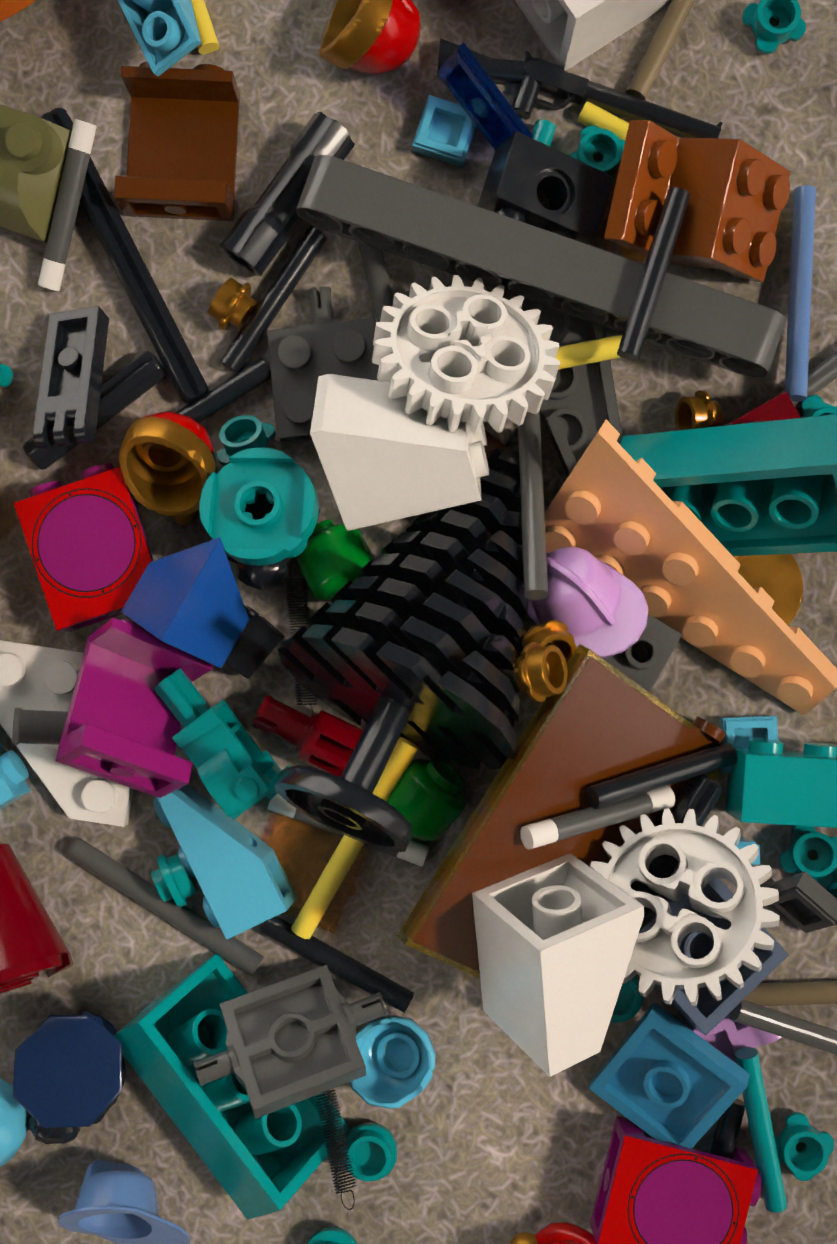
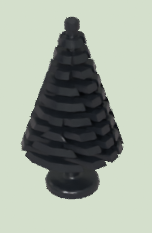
M518 427L512 430L503 453L496 448L486 454L489 475L480 477L481 501L421 514L406 529V532L401 533L383 548L382 554L376 560L372 558L361 569L358 578L354 582L349 580L330 600L333 603L332 605L326 602L306 620L310 625L309 628L303 625L296 629L281 642L283 646L277 649L281 663L301 686L331 709L359 726L361 719L367 724L340 777L316 768L296 765L281 771L274 784L275 790L289 804L307 816L339 833L370 846L391 852H405L411 841L412 825L406 817L385 800L373 794L400 737L417 745L425 756L439 758L449 764L452 759L458 766L479 769L482 762L489 770L506 768L508 759L513 764L517 734L513 727L515 720L519 722L520 698L517 695L520 688L515 680L514 668L517 658L520 657L524 649L522 639L526 629L523 625L528 610V599L524 596Z

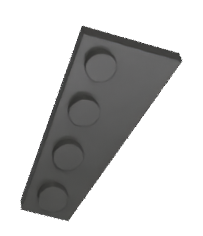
M486 286L487 290L492 292L493 288ZM505 292L503 294V298L507 300L516 297ZM525 299L523 300L521 307L523 311L539 309L541 311L537 325H551L553 330L549 340L559 343V346L607 337L605 327ZM610 360L558 370L549 399H543L540 414L567 477L606 419L620 433L617 442L621 444L623 436Z

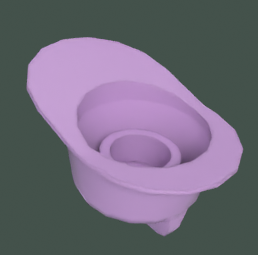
M574 546L562 547L547 554L548 597L542 600L528 599V615L537 625H542L548 620L563 622L568 627L567 632L571 633L574 637L577 653L586 654L590 657L606 658L619 654L638 641L647 626L649 609L643 592L631 580L595 558L589 551Z

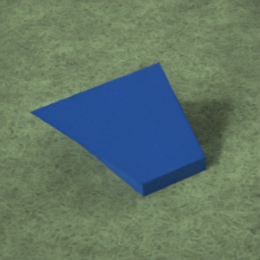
M220 537L149 562L121 611L159 640L219 668L224 666L250 620Z

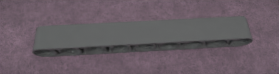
M329 155L315 156L296 209V213L300 218L323 230L453 275H459V277L473 282L477 278H482L483 284L493 289L501 284L504 286L505 293L513 296L522 295L525 300L620 333L624 332L645 265ZM666 272L645 341L738 374L751 377H765L768 375L786 318L778 311Z

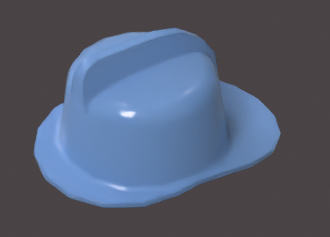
M104 1160L90 1163L86 1170L83 1184L80 1187L74 1210L63 1213L57 1221L59 1226L66 1230L93 1234L117 1244H190V1235L182 1227L159 1217L157 1192L152 1178L145 1175L139 1168L129 1164Z

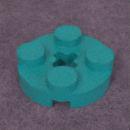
M272 448L245 449L229 457L228 459L231 462L222 467L218 474L213 471L206 480L200 496L199 510L201 521L212 540L220 537L226 555L235 561L248 565H270L278 563L285 558H294L300 555L306 548L308 538L315 529L319 514L317 491L304 469L284 452ZM259 494H266L268 502L274 505L271 512L266 513L264 518L255 520L252 513L245 512L246 505L256 503Z

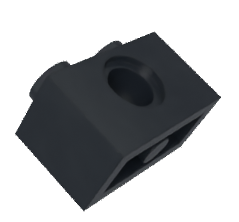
M516 131L496 147L478 207L584 244H589L596 238L614 177ZM537 188L547 195L550 203L549 210L540 204L537 198Z

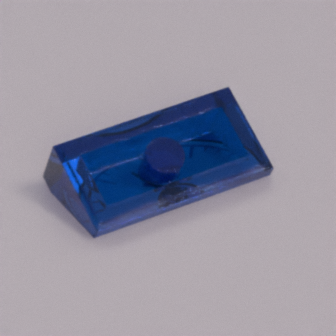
M463 42L437 71L440 79L494 150L516 131L533 138L534 135Z

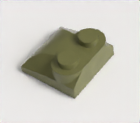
M1 104L0 228L47 243L72 131L36 115Z

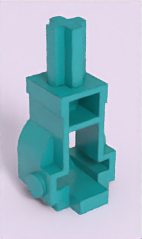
M181 668L166 677L154 688L184 727L172 739L184 751L190 761L193 762L204 786L227 817L231 816L234 820L263 797L267 796L269 799H272L278 794L274 784L284 769L278 766L267 750L262 751L224 700L210 707Z

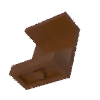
M148 62L141 63L139 67L121 66V78L131 96L127 176H115L114 198L124 214L130 217L233 221L240 93L233 71H225L223 68L212 64H200L195 66L194 69L169 68L160 76H156L153 74Z

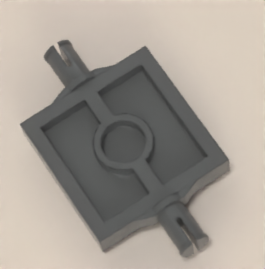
M319 286L320 293L316 287L308 290L312 321L306 322L299 327L267 330L277 439L281 442L303 439L312 440L310 430L318 376L335 374L378 381L379 365L372 363L373 339L377 322L375 317L348 321L333 318L330 287Z
M324 965L220 1003L221 1013L227 1029V1050L199 1061H193L200 1086L202 1087L204 1084L234 1073L236 1079L246 1089L254 1117L257 1119L366 1076V1066L356 1042V1026L382 1016H387L384 1000L382 1001L381 993L377 992L374 995L348 1004L347 1000L336 989L328 966Z

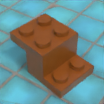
M630 120L604 239L647 257L668 189L671 187L682 188L688 191L691 196L669 264L720 269L742 280L764 282L767 267L772 263L776 253L775 234L781 210L786 206L789 199V176L791 171L741 139L678 138L650 120Z

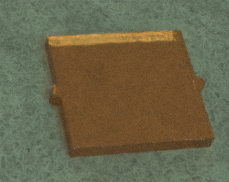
M278 814L266 844L274 850L297 897L284 914L297 918L342 837ZM363 846L317 927L332 933L335 932L348 897L356 894L357 889L353 884L368 849L367 847Z

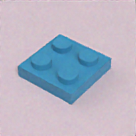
M654 1002L595 1073L589 1089L652 1138L692 1149L747 1088L750 1073Z

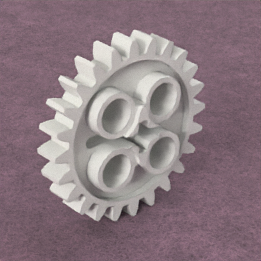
M454 275L451 286L445 287L437 277H431L428 291L414 282L411 284L409 297L397 292L394 294L392 307L384 306L382 308L380 322H376L372 363L379 365L378 381L391 382L388 393L390 399L408 397L405 408L407 414L423 408L427 410L426 424L429 426L436 422L439 417L447 419L449 432L454 433L461 421L468 422L473 434L479 435L482 422H489L492 428L500 433L503 431L506 418L520 426L524 422L527 411L533 414L539 412L543 399H549L556 379L560 361L555 358L560 346L559 343L549 340L553 330L551 325H537L541 313L539 309L527 311L521 309L524 300L522 295L507 300L503 298V285L500 284L492 292L484 290L482 278H477L472 287H464L459 275Z
M664 809L662 825L654 826L648 816L642 814L640 815L642 832L635 834L628 827L620 826L624 844L618 847L613 843L604 841L602 846L610 858L609 863L591 861L590 864L593 870L640 902L644 907L650 908L657 914L654 926L650 930L638 934L623 984L638 974L640 976L639 993L641 996L647 997L657 984L662 986L663 999L665 1004L671 1005L677 989H685L691 1006H697L699 988L707 987L711 995L719 1001L722 999L720 981L726 978L734 986L742 989L744 982L739 968L744 965L757 972H760L762 969L761 961L753 952L754 947L762 950H773L774 940L761 931V928L779 926L780 915L763 909V906L779 901V892L774 888L760 887L762 883L772 876V869L770 865L752 867L751 864L759 855V847L756 844H752L739 850L737 846L741 837L740 829L736 826L724 836L718 834L719 819L716 815H713L705 826L701 827L697 826L694 809L687 811L683 823H675L670 809ZM660 855L673 856L680 862L679 869L668 878L655 877L648 872L649 865L654 858ZM724 878L732 882L737 890L733 898L727 902L717 903L705 897L703 888L712 879ZM634 881H639L648 885L656 893L673 901H678L682 894H687L691 907L695 911L702 914L705 913L711 917L724 918L730 921L731 927L727 930L714 926L706 918L688 909H682L678 917L672 916L669 903L665 899L649 893L635 891L631 889V884ZM695 931L704 932L714 941L713 949L704 958H689L680 950V944L685 935Z

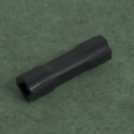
M322 112L314 113L291 145L289 157L254 206L243 212L220 244V247L223 248L233 261L255 276L263 274L284 245L286 233L298 218L296 209L315 156L329 155L344 160L355 146L350 133L337 120L326 116Z

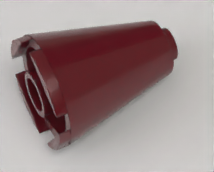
M0 844V994L32 984L31 980L39 977L38 972L46 970L48 977L73 965L68 948L9 844Z

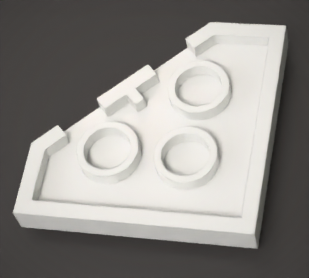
M0 640V724L11 739L15 708L68 712L84 652ZM25 743L16 745L69 819L122 827L128 825L133 788L56 762L55 759L59 745Z

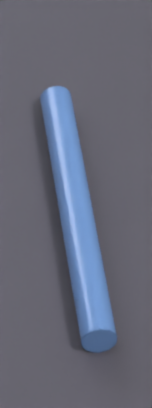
M810 185L796 187L793 192L785 391L792 402L805 401L808 390L816 188Z

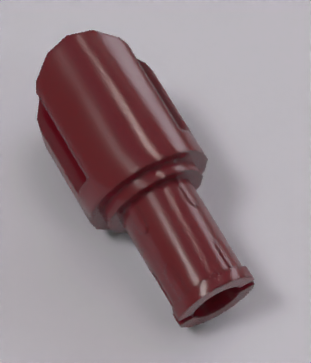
M269 694L260 705L256 713L258 717H255L252 723V727L259 728L296 746L295 752L299 754L298 760L339 777L363 732V729L324 710H321L319 714L314 712L312 716H309L274 699Z

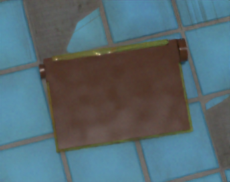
M580 644L567 663L568 680L564 691L560 694L546 697L545 701L541 704L516 744L515 757L506 760L396 935L405 945L479 979L480 971L472 898L473 892L569 853L589 867L591 861L608 864L610 858L602 846L604 841L621 847L624 844V840L619 827L622 825L628 827L635 834L642 832L640 817L528 850L524 847L520 838L522 826L590 807L586 799L587 787L718 746L726 735L724 731L701 717L697 716L693 724L591 649ZM718 769L703 775L715 781L721 770ZM691 778L669 785L675 795V804ZM664 810L647 814L654 826L662 825Z

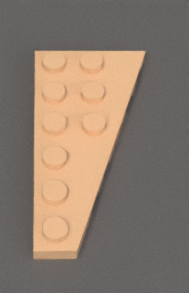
M606 419L544 512L546 553L562 547L572 546L589 551L595 558L631 580L643 592L649 609V615L681 633V638L805 716L837 688V668L799 627L787 626L772 609L774 600L761 586L753 589L738 573L741 564L682 501H672L653 481L656 472L643 458L635 461L617 442L620 433Z

